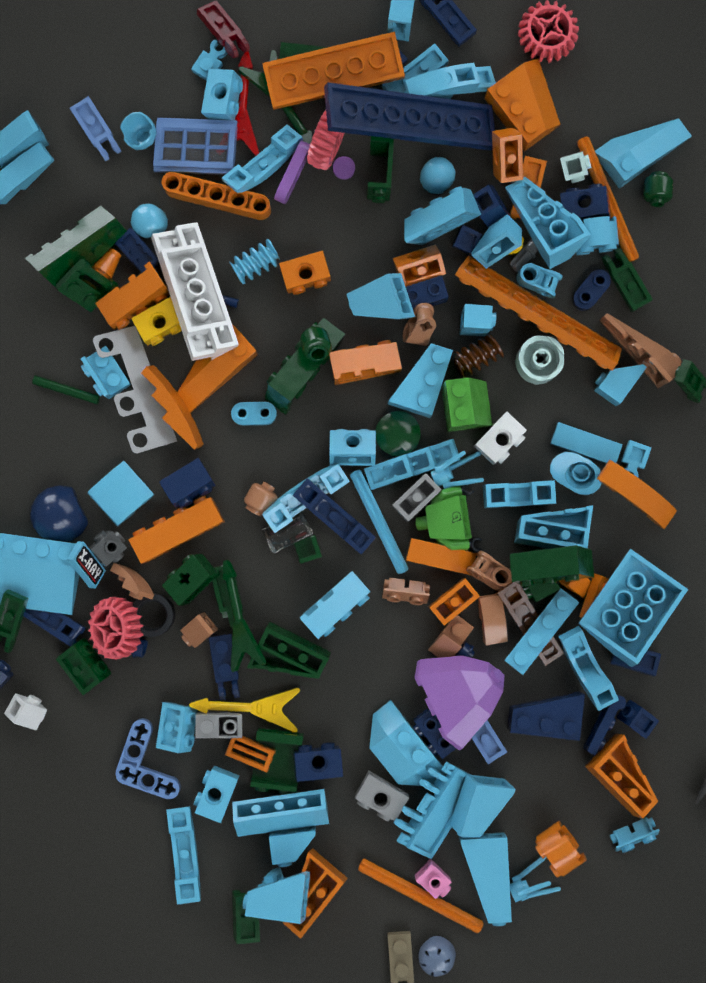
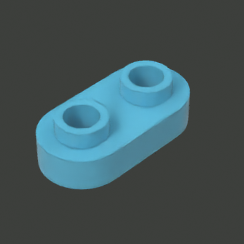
M240 402L232 408L231 417L235 423L242 426L270 425L275 421L277 411L269 402ZM243 409L246 410L247 414L245 417H239L238 412ZM263 409L269 410L267 417L261 416Z

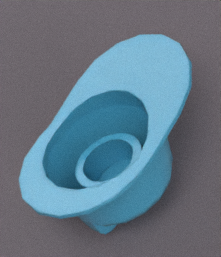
M563 452L558 454L550 464L552 477L558 483L580 495L592 494L602 484L597 480L601 473L600 468L590 459L580 454Z

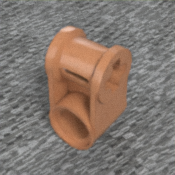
M421 303L413 310L415 317L410 318L405 324L403 342L427 346L436 328V321L433 319V306L429 303Z
M483 551L477 552L476 560L472 566H468L466 569L472 577L482 581L496 591L501 590L512 581L511 571ZM501 574L505 579V583L497 582L495 575Z

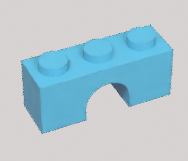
M555 480L515 484L483 485L484 508L556 504Z

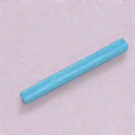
M361 470L352 472L350 477L398 574L406 572L408 566Z

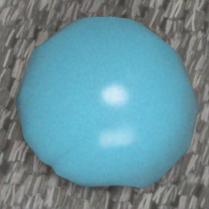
M132 112L126 116L120 127L124 135L123 140L132 149L143 150L154 143L157 133L153 121L142 112Z
M434 157L423 166L420 173V182L428 192L442 194L455 181L456 171L453 164L446 158Z
M142 204L132 212L131 226L140 237L150 238L152 234L165 232L167 229V216L156 205Z

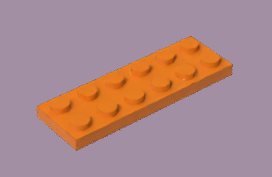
M395 31L262 63L273 110L325 98L324 86L327 82L368 88L405 79Z

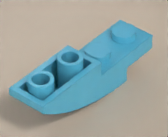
M467 63L426 72L405 80L404 85L408 94L451 99L454 94L486 92L496 82L490 66L475 67L474 63Z

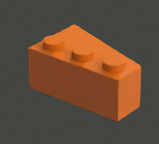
M313 848L308 852L302 872H310L306 919L301 924L283 922L300 939L348 879Z

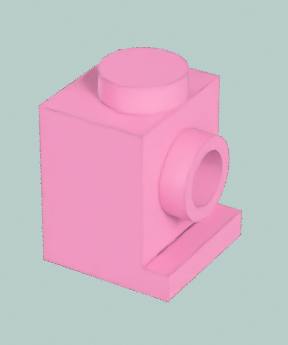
M429 859L415 874L416 882L423 886L435 899L439 895L443 898L451 890V878L432 859ZM434 879L440 881L436 886L431 884Z

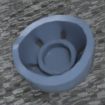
M441 936L429 938L422 944L418 954L421 968L428 975L434 977L447 974L452 969L456 957V951L452 943Z

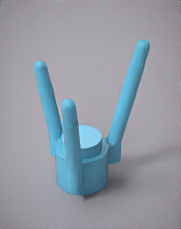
M462 451L442 465L435 467L434 470H431L434 482L439 487L443 485L444 489L483 482V478L450 482L454 478L451 470L480 456L481 453L478 451L454 463L466 454L465 451Z
M542 857L538 858L519 875L512 877L513 883L510 884V892L515 902L561 890L559 886L539 890L550 886V881L529 887L527 880H521L547 857L544 859Z

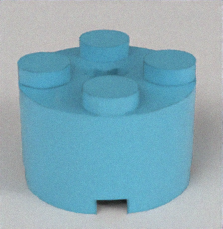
M610 216L583 219V224L589 231L590 238L576 252L577 256L590 254V252H594V249H599V253L611 252L617 249L616 246L619 245L616 216L611 219Z

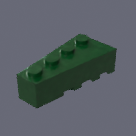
M99 206L79 220L76 227L71 230L66 229L60 233L61 237L51 244L47 242L41 246L42 250L34 256L30 254L25 259L56 288L55 285L79 260H86L90 263V267H92L127 230L112 214L102 206Z
M325 318L319 324L315 322L311 326L322 327L328 332L332 344L331 352L336 351L344 339L345 333ZM300 341L294 348L296 352L292 356L287 355L280 365L282 369L278 373L273 372L266 382L268 383L265 400L285 415L291 409L292 400L294 398L298 400L303 394L307 381L312 382L321 369L320 365L324 366L329 360V356L321 361L307 359L302 353Z

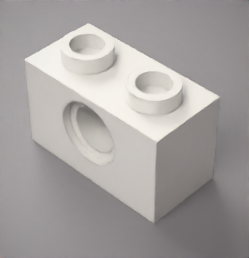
M506 412L473 447L493 465L497 461L501 464L510 455L508 450L512 445L517 447L526 438L523 434L527 430ZM498 434L506 436L507 444L505 446H500L496 442Z

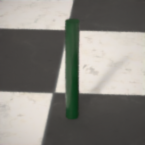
M36 375L32 381L34 385L94 404H98L100 400L98 395Z

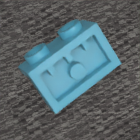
M107 346L101 348L103 352H110ZM95 352L87 358L85 356L80 358L83 362L82 370L88 378L92 376L95 381L93 387L100 397L104 395L110 399L131 385L113 356L101 358Z
M162 702L156 748L175 753L191 752L194 744L197 710L190 706Z

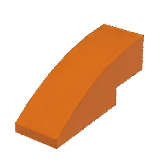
M410 538L406 561L470 575L466 569L468 566H472L477 553L465 550H450L444 545Z

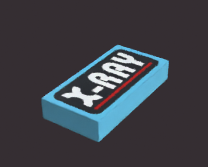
M78 541L67 560L87 586L96 589L106 570L84 542Z

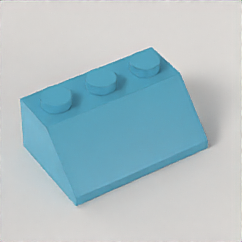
M461 186L454 188L447 197L443 199L442 197L436 198L430 202V206L424 209L418 208L410 213L411 216L404 219V239L406 243L424 245L480 216L481 213L471 189L462 188Z

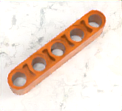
M176 172L166 173L162 178V186L166 194L171 198L257 220H265L271 214L269 199L262 194L251 191L237 193L227 185ZM173 181L179 182L178 187L175 189L168 188L169 183ZM193 187L201 188L198 194H190V190ZM216 192L223 194L219 200L211 199L212 195ZM236 198L244 199V203L240 206L234 205L233 201ZM263 203L266 205V208L263 211H256L255 206Z

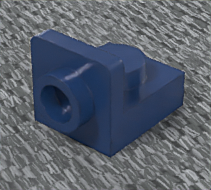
M628 700L617 716V719L645 739H647L659 722L658 719L632 700Z

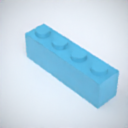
M324 789L232 802L233 823L238 837L329 824Z

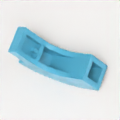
M580 626L560 635L559 639L566 658L597 710L600 711L619 701L612 683L597 663Z

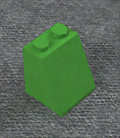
M473 378L445 380L441 389L447 432L491 427L492 420L486 381Z

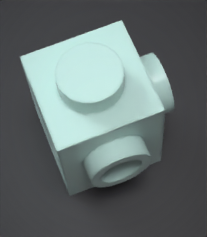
M583 151L560 158L565 180H571V183L585 180L584 175H588V169L592 168L589 155L584 156Z

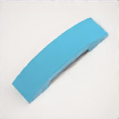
M285 125L271 137V144L243 167L239 164L222 177V181L237 193L245 192L257 186L276 172L297 149L300 141L303 140V137L290 126Z
M338 463L332 464L308 477L325 494L328 492L333 494L350 482ZM305 480L283 494L262 513L274 533L293 521L292 517L306 508L292 496Z
M190 806L167 809L169 833H171L176 877L174 882L177 905L201 901L199 864Z

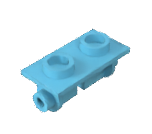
M645 817L632 823L635 830L633 833H631L628 825L614 830L613 834L609 836L613 844L618 843L615 851L622 850V853H626L635 848L634 844L642 841L644 844H648L656 840V835L659 834L660 830H653V827L656 826L653 818L648 819Z

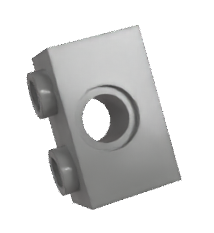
M425 473L392 507L408 522L442 489Z
M368 770L355 793V799L358 800L357 804L364 809L369 810V808L376 810L378 812L377 815L383 820L389 821L391 819L395 821L408 801L409 795L404 790ZM384 793L387 799L383 803H378L374 800L375 795Z

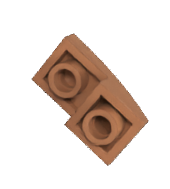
M113 563L110 571L119 575L117 579L124 582L122 587L130 591L129 596L142 600L143 597L153 599L152 589L139 573L127 566Z
M498 594L480 596L478 598L479 618L482 620L484 644L491 645L508 642L504 606Z

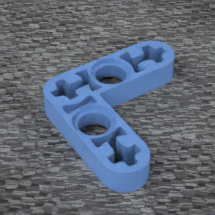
M146 718L138 719L132 724L116 769V779L130 787L165 799H173L181 789L179 780L173 776L141 766L153 732V725ZM142 723L145 724V729L148 730L140 738V740L145 741L144 744L139 740H132V736L135 739L138 737L139 730L136 729V726H140ZM130 745L139 746L141 752L138 757L130 756L128 753ZM129 767V772L135 775L138 773V770L141 771L137 783L134 782L136 778L129 775L127 778H124V773L121 770ZM145 774H150L154 777L155 782L152 786H145L143 784L142 777ZM159 778L163 779L161 784L168 785L169 782H172L173 788H175L176 791L172 790L171 793H167V788L163 786H160L159 790H156L155 788L159 783Z

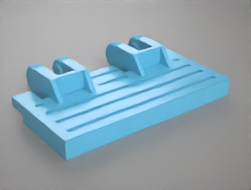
M447 761L441 769L447 775L429 766L426 771L437 779L433 784L422 778L419 781L421 786L435 793L434 796L429 793L425 794L416 809L419 812L403 806V813L411 817L409 823L398 818L393 822L402 830L410 833L407 835L401 832L396 841L430 859L433 858L452 828L450 823L466 774L471 775Z

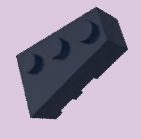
M579 691L549 699L512 705L509 707L507 729L510 733L580 741L585 694Z

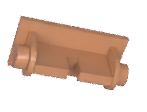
M389 577V580H384L382 598L390 602L407 601L413 605L427 604L430 595V585H427L426 582L410 580L409 588H404V579Z

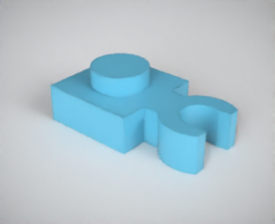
M217 40L211 42V51L209 53L204 50L191 68L193 73L206 81L209 69H221L223 63L219 59L227 55L225 47L221 51L215 50L218 46Z
M629 440L621 460L622 463L627 464L624 469L639 477L637 468H645L651 447Z

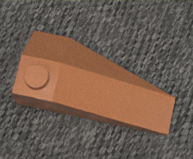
M608 313L599 320L637 365L643 364L647 367L644 373L657 388L675 378L676 369L682 363L677 354L671 353L668 349Z

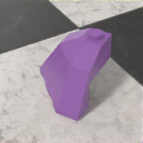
M466 656L420 659L417 661L415 680L418 686L424 688L427 695L425 699L432 716L436 715L441 724L439 731L442 738L458 750L463 749L492 715L503 693L505 675L489 662Z

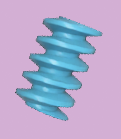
M266 239V247L258 243V251L251 247L250 256L243 251V260L234 256L235 264L231 262L230 264L242 284H246L245 276L251 280L254 279L253 272L261 276L262 267L268 272L269 263L277 267L276 259L280 260L271 241Z

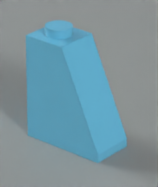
M391 0L387 33L395 31L397 40L409 41L415 0Z
M28 110L0 131L1 169L5 168L38 142H41L44 147L49 145L40 126Z
M401 273L386 274L347 293L349 307L355 316L389 319H409L415 317Z
M466 774L450 825L457 832V835L464 839H469L470 837L480 838L514 795L516 789L503 778Z
M305 871L248 891L243 899V909H246L245 916L296 924L304 922L306 919L310 872Z

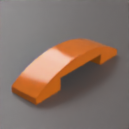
M612 460L607 462L597 477V480L613 492L619 493L662 529L667 527L677 512L658 492Z

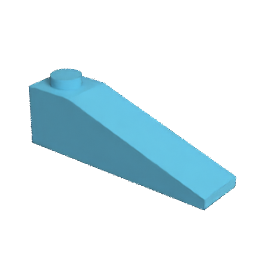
M678 118L613 138L595 150L603 168L620 189L690 139L692 135Z
M523 177V180L516 181L505 187L514 207L549 269L569 260L590 238L589 231L576 214L568 212L560 202L552 200L545 194L544 190L528 178Z

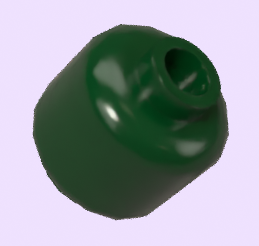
M655 171L644 180L643 199L653 207H662L664 203L672 199L674 181L668 176V173Z
M310 327L301 334L300 344L302 353L307 359L321 361L329 356V353L332 351L330 336L324 328Z

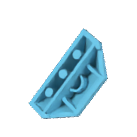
M391 700L373 713L369 748L399 785L421 786L419 784L421 778L433 784L437 778L431 776L426 771L429 766L446 774L441 770L443 767L441 762L433 755L426 743Z

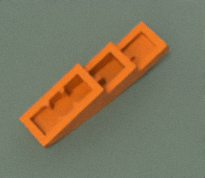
M154 365L146 366L141 374L157 388L151 396L167 410L162 419L194 450L201 448L204 445L203 440L184 401L171 383Z

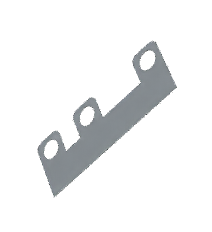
M136 326L95 336L93 343L99 357L105 358L121 353L133 387L131 391L115 395L114 402L119 415L125 417L142 412L146 423L145 427L127 433L131 450L134 453H140L177 442L173 428L162 419L167 413L166 409L151 396L157 388L141 374L146 366H150ZM108 338L113 342V349L110 352H103L99 348V341L101 339ZM123 397H130L134 401L132 410L125 411L120 407V400ZM142 433L146 436L147 444L144 447L140 448L134 445L133 437L135 434Z

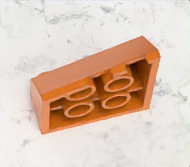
M539 59L521 64L487 89L485 95L486 102L492 105V110L507 129L515 128L522 134V149L524 152L561 125Z

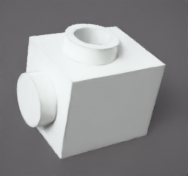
M15 693L4 714L14 724L37 730L45 717L47 709L41 704L42 700L33 695L26 697Z

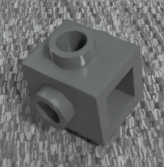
M104 530L93 538L95 542L89 547L101 565L106 567L111 562H118L125 555L123 551L127 549L123 544L125 539L117 531L115 533L113 531L104 532Z

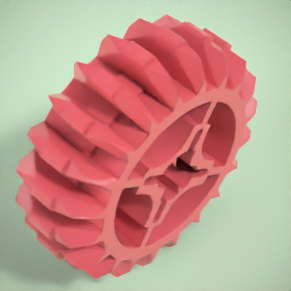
M547 0L544 6L538 2L535 8L531 6L528 9V13L525 12L523 14V20L519 23L518 37H521L520 45H526L524 48L525 53L532 52L531 59L537 55L539 56V62L547 58L548 63H550L553 57L558 62L561 59V55L566 57L569 54V50L574 49V43L578 40L579 26L575 25L577 18H571L572 10L565 11L566 4L560 8L557 1L550 5L549 0ZM558 22L563 26L565 35L562 34L563 31L559 29ZM553 26L552 30L544 37L545 32ZM531 28H533L535 30L534 32L539 36L538 41L534 38ZM551 43L554 44V46H547L546 44Z
M326 110L315 129L307 155L308 164L322 170H327L332 165L345 134L328 131Z
M109 597L99 601V604L95 605L94 610L90 612L92 619L87 621L90 624V629L87 631L91 632L89 640L94 642L93 648L98 649V654L104 655V658L117 660L128 657L131 653L137 651V646L141 644L139 638L144 634L140 630L144 625L140 624L142 616L137 615L138 608L133 607V602H129L126 598Z

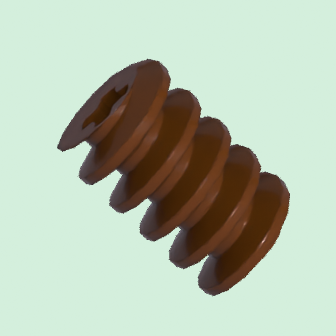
M490 334L485 335V341L479 338L477 345L470 343L469 350L466 347H462L461 354L455 351L453 353V361L460 376L465 378V371L473 375L472 367L480 371V363L488 367L489 358L497 362L496 355L499 354L504 358V354L498 342Z

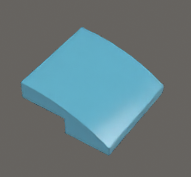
M125 461L116 466L88 491V495L117 527L154 495Z

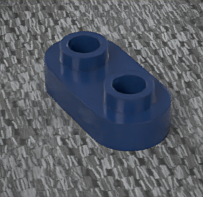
M604 270L593 271L572 297L573 305L581 311L589 310L610 286L611 279L609 274ZM596 278H602L603 284H598ZM586 294L589 300L583 301L581 296Z

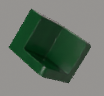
M316 535L294 542L300 564L322 557Z

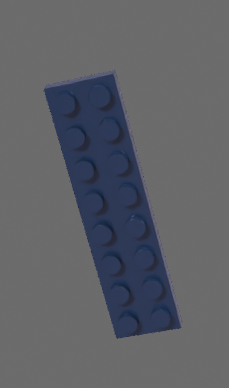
M329 82L324 86L328 131L493 150L492 131H495L492 105Z

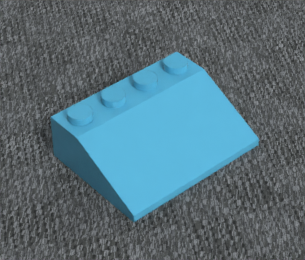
M0 533V603L3 593L9 589L29 598L26 609L72 615L79 574L68 562L67 558L76 544Z
M630 549L578 624L612 654L630 667L638 665L688 589Z

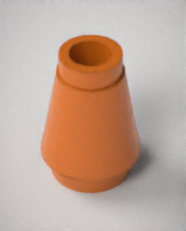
M110 248L92 268L107 279H112L121 254Z

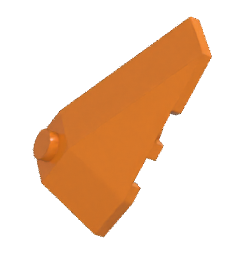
M233 324L232 326L239 344L238 347L211 360V357L196 360L177 392L190 413L258 356L255 348Z

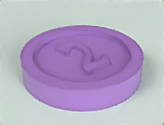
M339 157L333 164V172L339 179H349L355 172V164L349 157Z

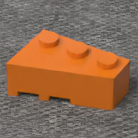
M150 261L144 265L146 270L137 277L135 274H132L128 278L129 283L121 288H114L95 303L112 329L118 328L120 330L129 325V320L132 317L142 313L154 304L164 301L170 295L169 290Z
M385 340L378 342V345H360L353 349H341L330 352L329 358L335 385L401 372L402 366L397 343Z
M614 734L604 745L603 749L585 766L633 816L643 819L658 803L646 776L642 773L635 755L632 754L624 734Z

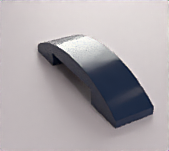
M308 478L292 495L360 554L376 538Z

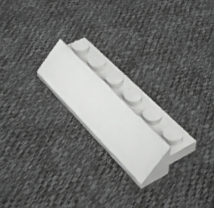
M198 223L178 225L173 231L152 234L151 239L191 360L194 361L211 357V360L238 347L239 344Z

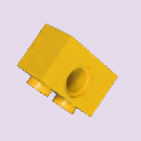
M171 297L131 318L147 346L150 344L155 346L161 343L166 335L170 333L175 335L182 331ZM158 319H166L164 327H155V322Z

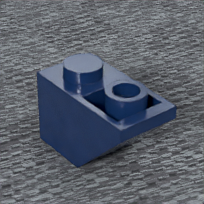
M487 185L473 194L481 213L480 217L488 228L508 214L510 216L494 186Z

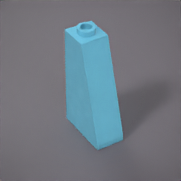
M504 832L483 833L480 838L470 837L469 839L459 836L488 923H492L493 926H504L506 923L512 922L506 834Z

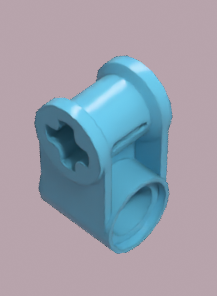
M528 263L520 269L516 279L522 287L535 291L542 296L555 298V289L558 281L562 280L563 276L556 271ZM530 271L533 274V280L525 279L523 272Z

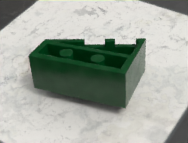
M575 545L510 554L512 582L520 583L521 587L535 586L534 582L556 584L559 580L574 582L583 578H594L592 550Z
M270 622L258 643L266 664L259 665L251 658L247 668L265 669L270 672L290 673V675L319 679L331 652Z

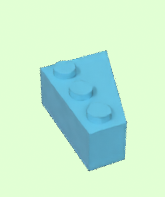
M431 343L390 398L388 405L431 418L453 350Z
M593 505L556 512L522 515L517 521L514 543L547 549L575 545L588 548Z
M351 571L302 614L300 619L317 639L322 635L326 637L335 629L333 625L339 620L343 622L352 614L351 609L356 604L360 607L370 598L367 595L370 593V590Z

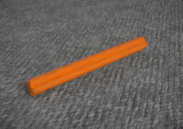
M588 136L578 140L577 145L580 152L583 151L584 156L589 155L592 168L588 169L593 183L602 184V186H606L608 189L611 218L614 216L617 218L620 247L628 261L633 262L639 258V254Z
M362 859L358 867L360 872L476 933L482 930L484 923L477 917L439 897L435 899L429 892L367 859Z

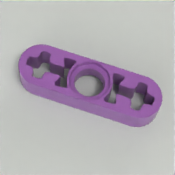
M302 140L298 144L279 184L274 200L283 204L287 203L306 164L310 144Z

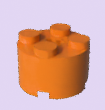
M557 821L536 836L537 840L535 842L537 846L535 848L543 859L547 857L551 865L549 867L557 878L561 875L564 877L587 861L584 852L579 854L577 851L579 844L565 825L561 827V821Z

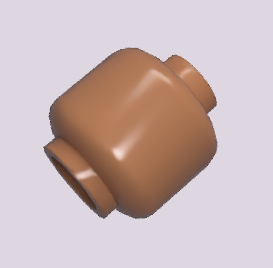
M264 481L262 485L254 483L244 498V502L247 504L245 508L261 517L262 513L278 499L277 495L273 492L275 488Z

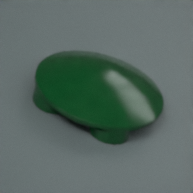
M390 412L383 416L377 424L376 440L378 446L389 455L401 456L409 454L417 447L420 441L421 431L419 424L413 416L406 412Z

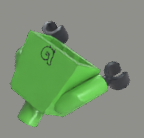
M466 485L441 490L431 500V505L425 507L426 516L416 518L418 531L428 530L430 538L436 539L438 544L444 545L450 550H468L470 548L474 551H481L482 548L474 547V542L482 539L472 537L466 502V496H470L475 490L472 492L466 491Z

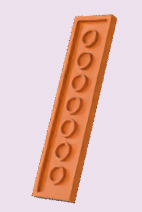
M468 255L455 275L459 277L463 284L474 286L479 289V293L483 296L492 297L497 300L501 307L512 309L521 319L525 321L530 320L535 323L542 332L551 333L556 336L560 343L564 345L569 344L576 348L580 355L584 357L589 356L594 359L601 368H608L613 371L618 364L622 348L488 267L486 269L473 257Z

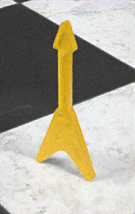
M298 687L251 703L209 701L208 698L191 702L189 706L204 713H207L208 710L250 712L292 732H297V727L285 716L282 708L300 692V689Z

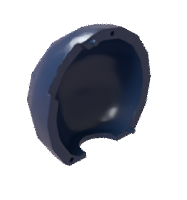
M59 485L47 488L37 495L32 503L30 513L32 525L37 534L46 540L73 541L83 533L88 525V519L72 487Z

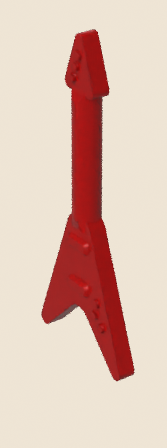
M249 51L245 52L238 66L253 70ZM241 75L243 89L239 94V111L235 117L238 127L237 141L242 140L252 153L257 156L259 149L247 111L249 80ZM228 133L224 134L219 145H227ZM217 149L216 152L218 155H221L226 150Z

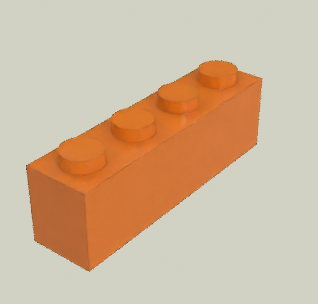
M202 496L193 501L194 506L188 509L185 507L175 510L173 517L167 520L165 517L154 521L152 528L146 530L143 527L133 532L134 537L128 540L140 563L145 564L224 523L225 521L213 498Z

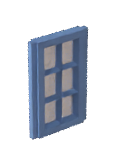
M157 118L153 171L226 175L235 167L237 120Z

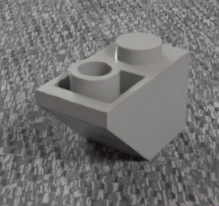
M199 711L196 714V738H242V714L224 711H208L207 713Z

